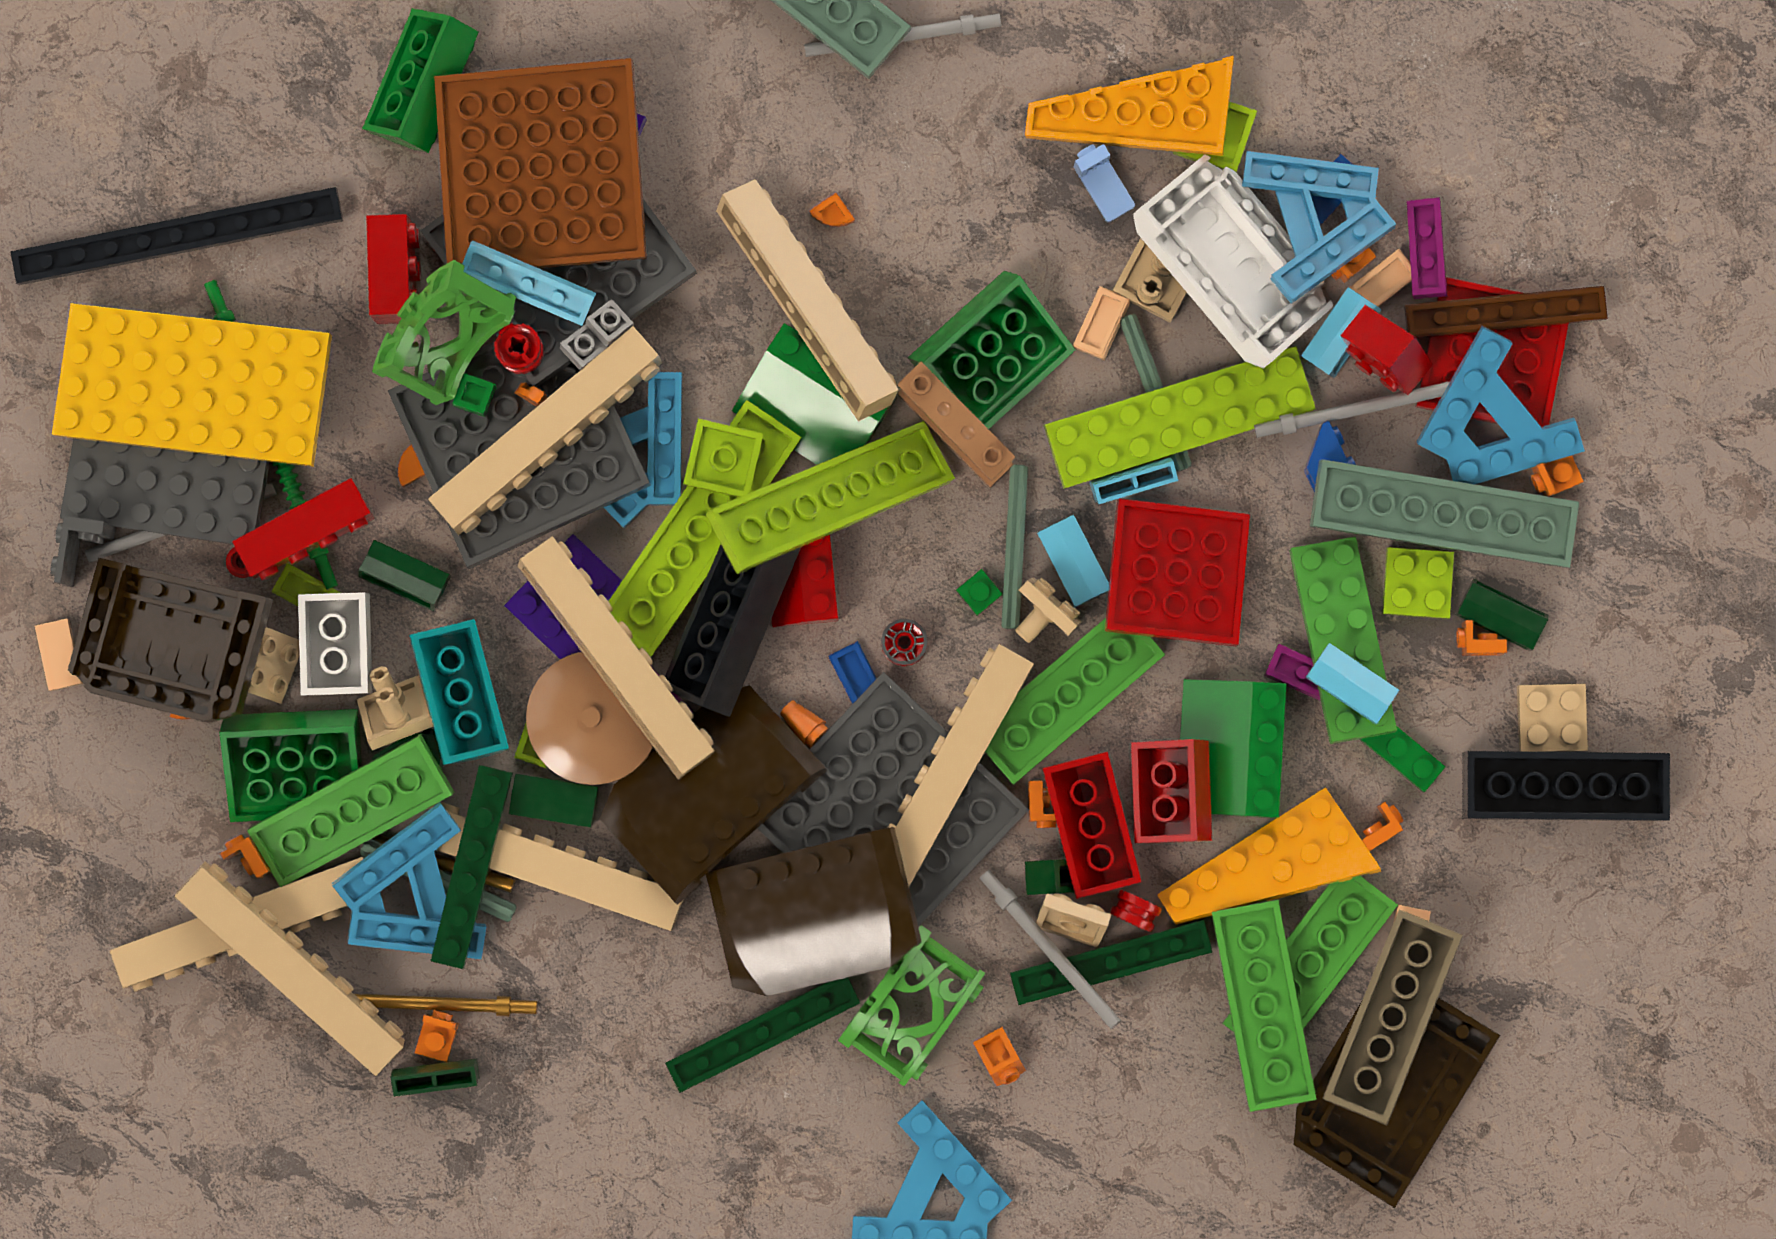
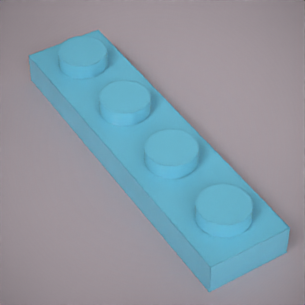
M473 240L462 263L465 266L463 272L491 288L505 294L511 293L519 300L583 326L596 295L593 291Z

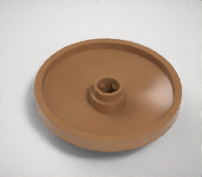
M582 652L560 659L551 665L536 682L527 705L526 725L528 736L538 757L557 775L580 784L601 785L612 783L633 773L651 754L654 748Z

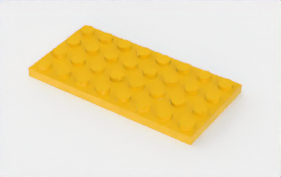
M71 303L52 435L314 467L332 334Z

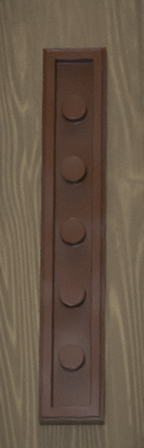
M1604 286L1406 304L1404 306L1406 330L1416 338L1479 332L1481 326L1491 331L1608 319Z

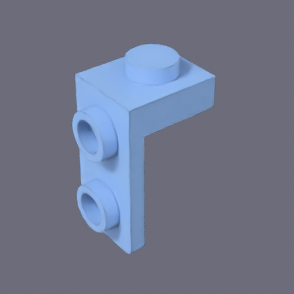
M1092 144L1077 154L1079 159L1075 160L1074 169L1106 222H1112L1135 207V203L1109 162L1110 153L1104 144L1097 148Z

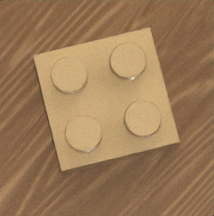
M1586 684L1517 686L1519 751H1588Z
M1046 894L1036 923L1043 931L1098 948L1108 927L1111 914L1105 913L1101 907L1086 904L1083 906L1074 903L1071 898L1062 894Z

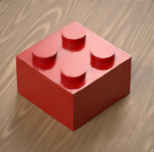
M1364 305L1340 335L1348 346L1345 351L1357 360L1355 365L1368 376L1375 373L1381 377L1379 381L1393 392L1399 389L1409 395L1433 366L1415 336L1367 305Z

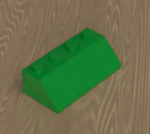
M412 8L362 129L409 149L429 153L437 139L438 132L434 76L462 74L468 57L474 49L479 31L450 15Z

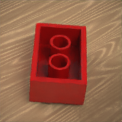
M407 214L366 215L369 316L376 324H398L401 317L397 313L413 292L418 294L416 281H421V263L417 261L415 248H420V230L416 228V224L410 220Z
M1186 739L1131 742L1135 843L1212 841L1209 740Z

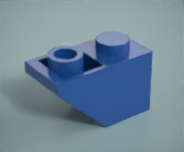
M1329 421L1319 427L1304 469L1313 492H1315L1319 460L1323 459L1356 465L1351 456L1346 457L1341 445L1345 444L1339 428L1337 426L1332 427Z

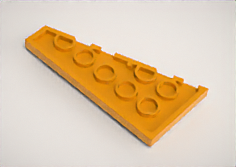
M1234 56L1225 57L1222 60L1211 63L1195 64L1192 67L1172 72L1169 70L1130 79L1103 88L1100 86L1089 89L1090 91L1073 95L1066 94L1031 102L1028 104L1025 137L1027 139L1095 145L1104 144L1106 146L1223 156Z
M1325 787L1279 816V818H1276L1158 893L1157 897L1175 925L1212 916L1211 912L1247 906L1264 900L1270 901L1317 889L1318 886L1329 883L1348 881L1356 876L1368 873L1371 875L1381 872V868Z

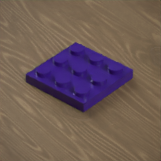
M572 534L564 542L573 556L570 560L577 569L583 568L593 583L590 587L597 596L602 594L609 601L622 580ZM529 581L504 605L559 659L582 652Z

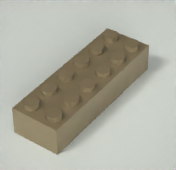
M1398 910L1323 1097L1324 1100L1388 1125L1463 938L1462 934Z

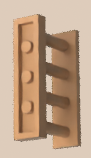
M922 362L897 384L901 389L897 395L989 488L1014 465L1012 461L1016 457Z

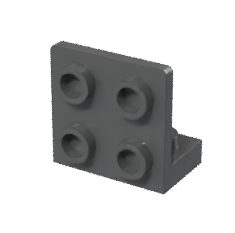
M64 516L63 523H59L56 530V543H60L58 556H54L51 562L50 573L51 576H55L54 583L73 588L81 540L104 545L105 539H115L116 527L104 521Z

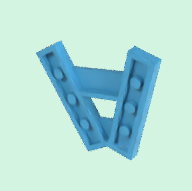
M1252 151L1246 152L1242 187L1275 191L1295 254V258L1274 272L1270 278L1291 304L1395 229V221L1375 199L1379 168ZM1311 196L1341 199L1347 220L1323 236Z
M1481 326L1417 439V444L1447 460L1453 481L1469 484L1482 483L1534 467L1540 463L1544 464L1584 452L1585 450L1574 417L1541 427L1496 373L1513 343L1511 340L1484 326ZM1479 402L1509 437L1478 447L1464 432V429Z
M658 372L648 381V407L620 418L633 446L648 440L647 473L645 474L651 486L604 507L624 529L647 506H674L681 496L682 372Z
M441 802L332 882L333 888L352 910L347 940L349 945L432 954L446 900L434 851L461 831L458 824ZM407 872L419 916L386 913L380 891ZM475 924L467 958L482 959L486 924Z
M921 1100L897 1122L918 1145L919 1150L887 1217L853 1215L852 1239H987V1223L1012 1201L926 1103ZM943 1173L964 1197L955 1220L921 1219Z

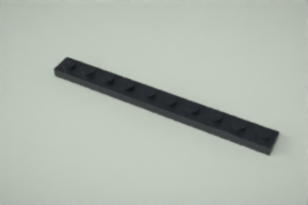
M336 187L14 250L10 251L16 284L24 285L342 222L343 216L338 190Z

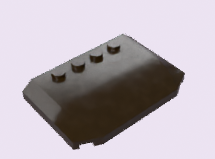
M98 558L68 671L72 675L77 676L84 683V687L95 695L206 723L240 715L243 713L273 599Z
M750 685L742 687L730 717L702 706L693 714L692 722L698 730L703 728L714 742L711 746L714 752L708 759L678 780L654 748L646 761L638 769L618 780L613 785L599 818L676 905L702 883L700 879L798 791L803 793L827 772L826 767Z
M894 827L734 865L706 874L733 988L763 996H771L889 968L899 963L909 951L922 942Z
M1440 998L1437 1000L1388 1125L1323 1099L1360 1005L1313 1079L1316 1100L1301 1102L1296 1107L1293 1145L1393 1208L1401 1200L1500 1037L1498 1033Z

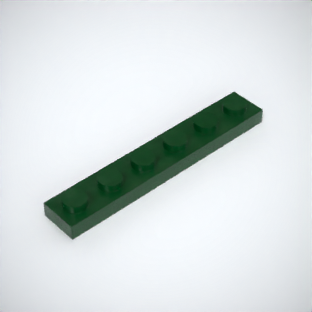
M483 765L478 767L431 962L465 969L513 775L512 772Z
M1201 920L1066 958L1092 986L1213 953L1205 922ZM1052 961L1010 972L1018 1005L1076 990Z
M848 977L830 981L665 1064L679 1093L860 1004V1001Z

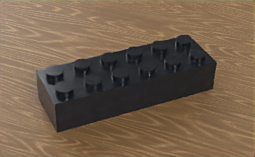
M722 544L720 545L665 675L673 688V693L704 708L730 717L801 547L737 574Z
M1462 752V819L1670 821V753Z

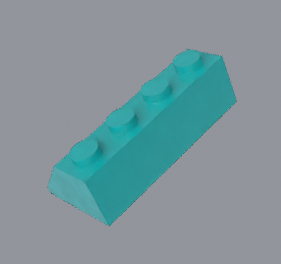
M475 619L409 635L443 765L472 761L500 754L509 749Z

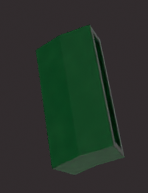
M373 540L359 568L358 577L434 612L451 575Z
M1474 578L1455 614L1464 620H1473V624L1491 633L1498 634L1499 637L1507 639V641L1528 651L1534 649L1548 621V614Z
M515 773L508 814L591 828L599 790L595 786Z
M478 1059L392 1069L390 1078L393 1097L477 1086L478 1079H480ZM471 1071V1076L439 1080V1075ZM426 1076H431L432 1081L400 1085V1080Z

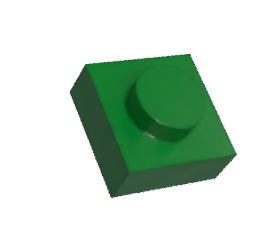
M464 373L452 404L456 408L485 417L497 386L495 383Z
M982 569L956 589V592L976 616L1003 595Z

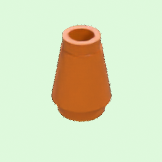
M794 700L790 701L780 712V715L804 745L807 744L810 748L829 729L825 726V720L797 704Z

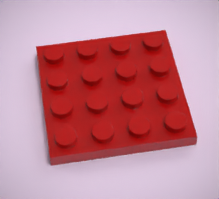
M1446 277L1447 296L1437 297L1436 302L1521 294L1522 292ZM1569 324L1493 331L1511 340L1513 343L1496 373L1541 427L1549 425ZM1478 332L1429 337L1426 354L1433 366L1421 379L1419 388L1451 381ZM1441 397L1416 402L1415 407L1434 411ZM1479 402L1470 419L1498 424Z
M1119 498L1116 505L1105 631L1237 647L1240 636L1250 514Z

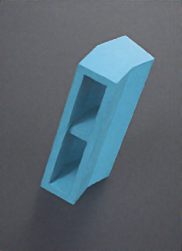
M1348 287L1301 356L1335 378L1350 356L1345 351L1348 346L1340 336L1364 305L1378 313L1382 309Z
M1167 457L1091 480L1090 486L1095 503L1102 504L1179 480L1171 457ZM1167 467L1169 475L1138 484L1136 476ZM1130 478L1132 486L1100 495L1099 487Z
M1074 515L1037 533L1075 607L1108 592L1109 582Z
M1330 643L1306 676L1307 679L1374 724L1379 722L1399 692V689Z

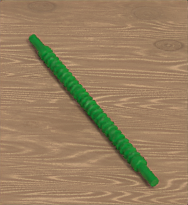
M212 280L205 283L204 287L216 314L213 319L235 322L234 313L232 310H228L217 281ZM272 462V466H277L278 468L275 474L281 476L279 483L285 485L282 491L288 493L286 501H291L292 503L289 509L291 510L308 501L303 499L305 491H300L299 489L302 483L296 481L298 474L292 471L295 466L287 463ZM318 547L308 552L309 559L315 561L326 590L335 588L339 585L327 558L329 550L327 547L323 549Z

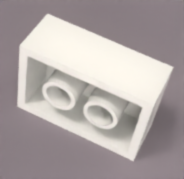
M365 592L299 594L301 695L373 693L370 673L372 672L370 594Z

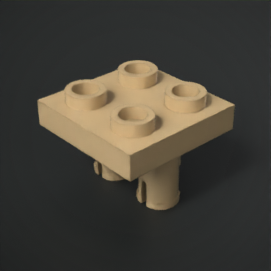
M1141 238L1113 289V292L1128 298L1131 303L1171 323L1187 293Z
M1032 577L1019 589L1033 603L1034 607L1032 612L1015 630L1026 642L1030 643L1049 623L1054 622L1068 636L1082 623L1078 618L1081 614L1080 611L1067 600L1061 603L1053 595L1056 592L1054 587L1042 577L1038 580Z
M267 627L265 628L249 693L282 704L300 656L299 639Z
M378 667L370 673V678L376 692L357 699L371 750L390 745L395 741L433 727L419 675L395 684L386 667Z

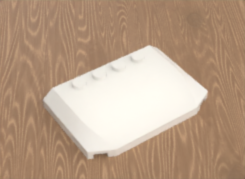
M1205 154L1133 213L1136 232L1244 361L1264 368L1333 307L1331 300L1327 303L1321 289V286L1325 284L1324 281L1292 304L1286 299L1270 278L1274 272L1295 258L1288 233L1250 188L1242 187L1243 180L1235 171L1227 166L1223 170L1208 162L1211 157Z

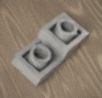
M611 299L586 318L585 325L562 341L560 349L581 370L629 330L634 323Z

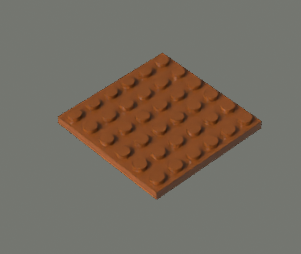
M632 58L434 76L447 263L455 260L462 264L472 240L536 268L647 259L634 62Z

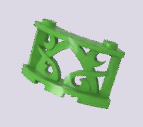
M455 260L433 272L426 278L428 285L419 295L413 292L397 313L401 320L393 334L386 333L372 370L374 374L382 378L387 376L430 399V402L435 405L455 398L462 376L474 355L494 333L509 325L514 316L515 295L511 293L504 295L463 272L465 266ZM444 303L447 305L445 307L439 308ZM458 312L460 322L458 337L442 345L429 348L430 336L424 325L429 318L448 317ZM417 335H421L420 348L417 341L413 343ZM425 365H427L428 372L433 380L435 372L441 369L435 386L422 380ZM403 367H415V376L404 371Z
M922 925L919 927L922 942L909 951L899 963L888 969L884 978L876 989L873 990L838 1039L847 1048L853 1045L900 1079L898 1083L903 1087L911 1077L916 1081L928 1066L924 1062L925 1058L947 1030L966 1001L968 1000L973 1003L984 988L979 982L985 975V972L981 969L976 971L929 937L932 932ZM921 950H923L929 956L934 958L941 965L934 970L931 963L922 953ZM946 968L965 981V985L957 993L950 992L948 987L949 983L955 979L946 978L939 983L937 976ZM909 971H913L916 973V979H918L923 972L925 979L916 985L910 986L906 983L905 976ZM928 985L932 999V1021L915 1027L897 1028L899 1009L895 1000L889 995L890 991L894 988L900 992L913 993L922 990ZM943 1000L956 1002L944 1018ZM883 1008H888L893 1013L890 1028L884 1027L888 1019L881 1020L878 1017L879 1011ZM863 1033L883 1038L882 1047ZM934 1033L921 1050V1046L915 1038ZM891 1040H899L897 1043L899 1055H901V1050L904 1047H910L913 1050V1056L909 1063H903L887 1051Z

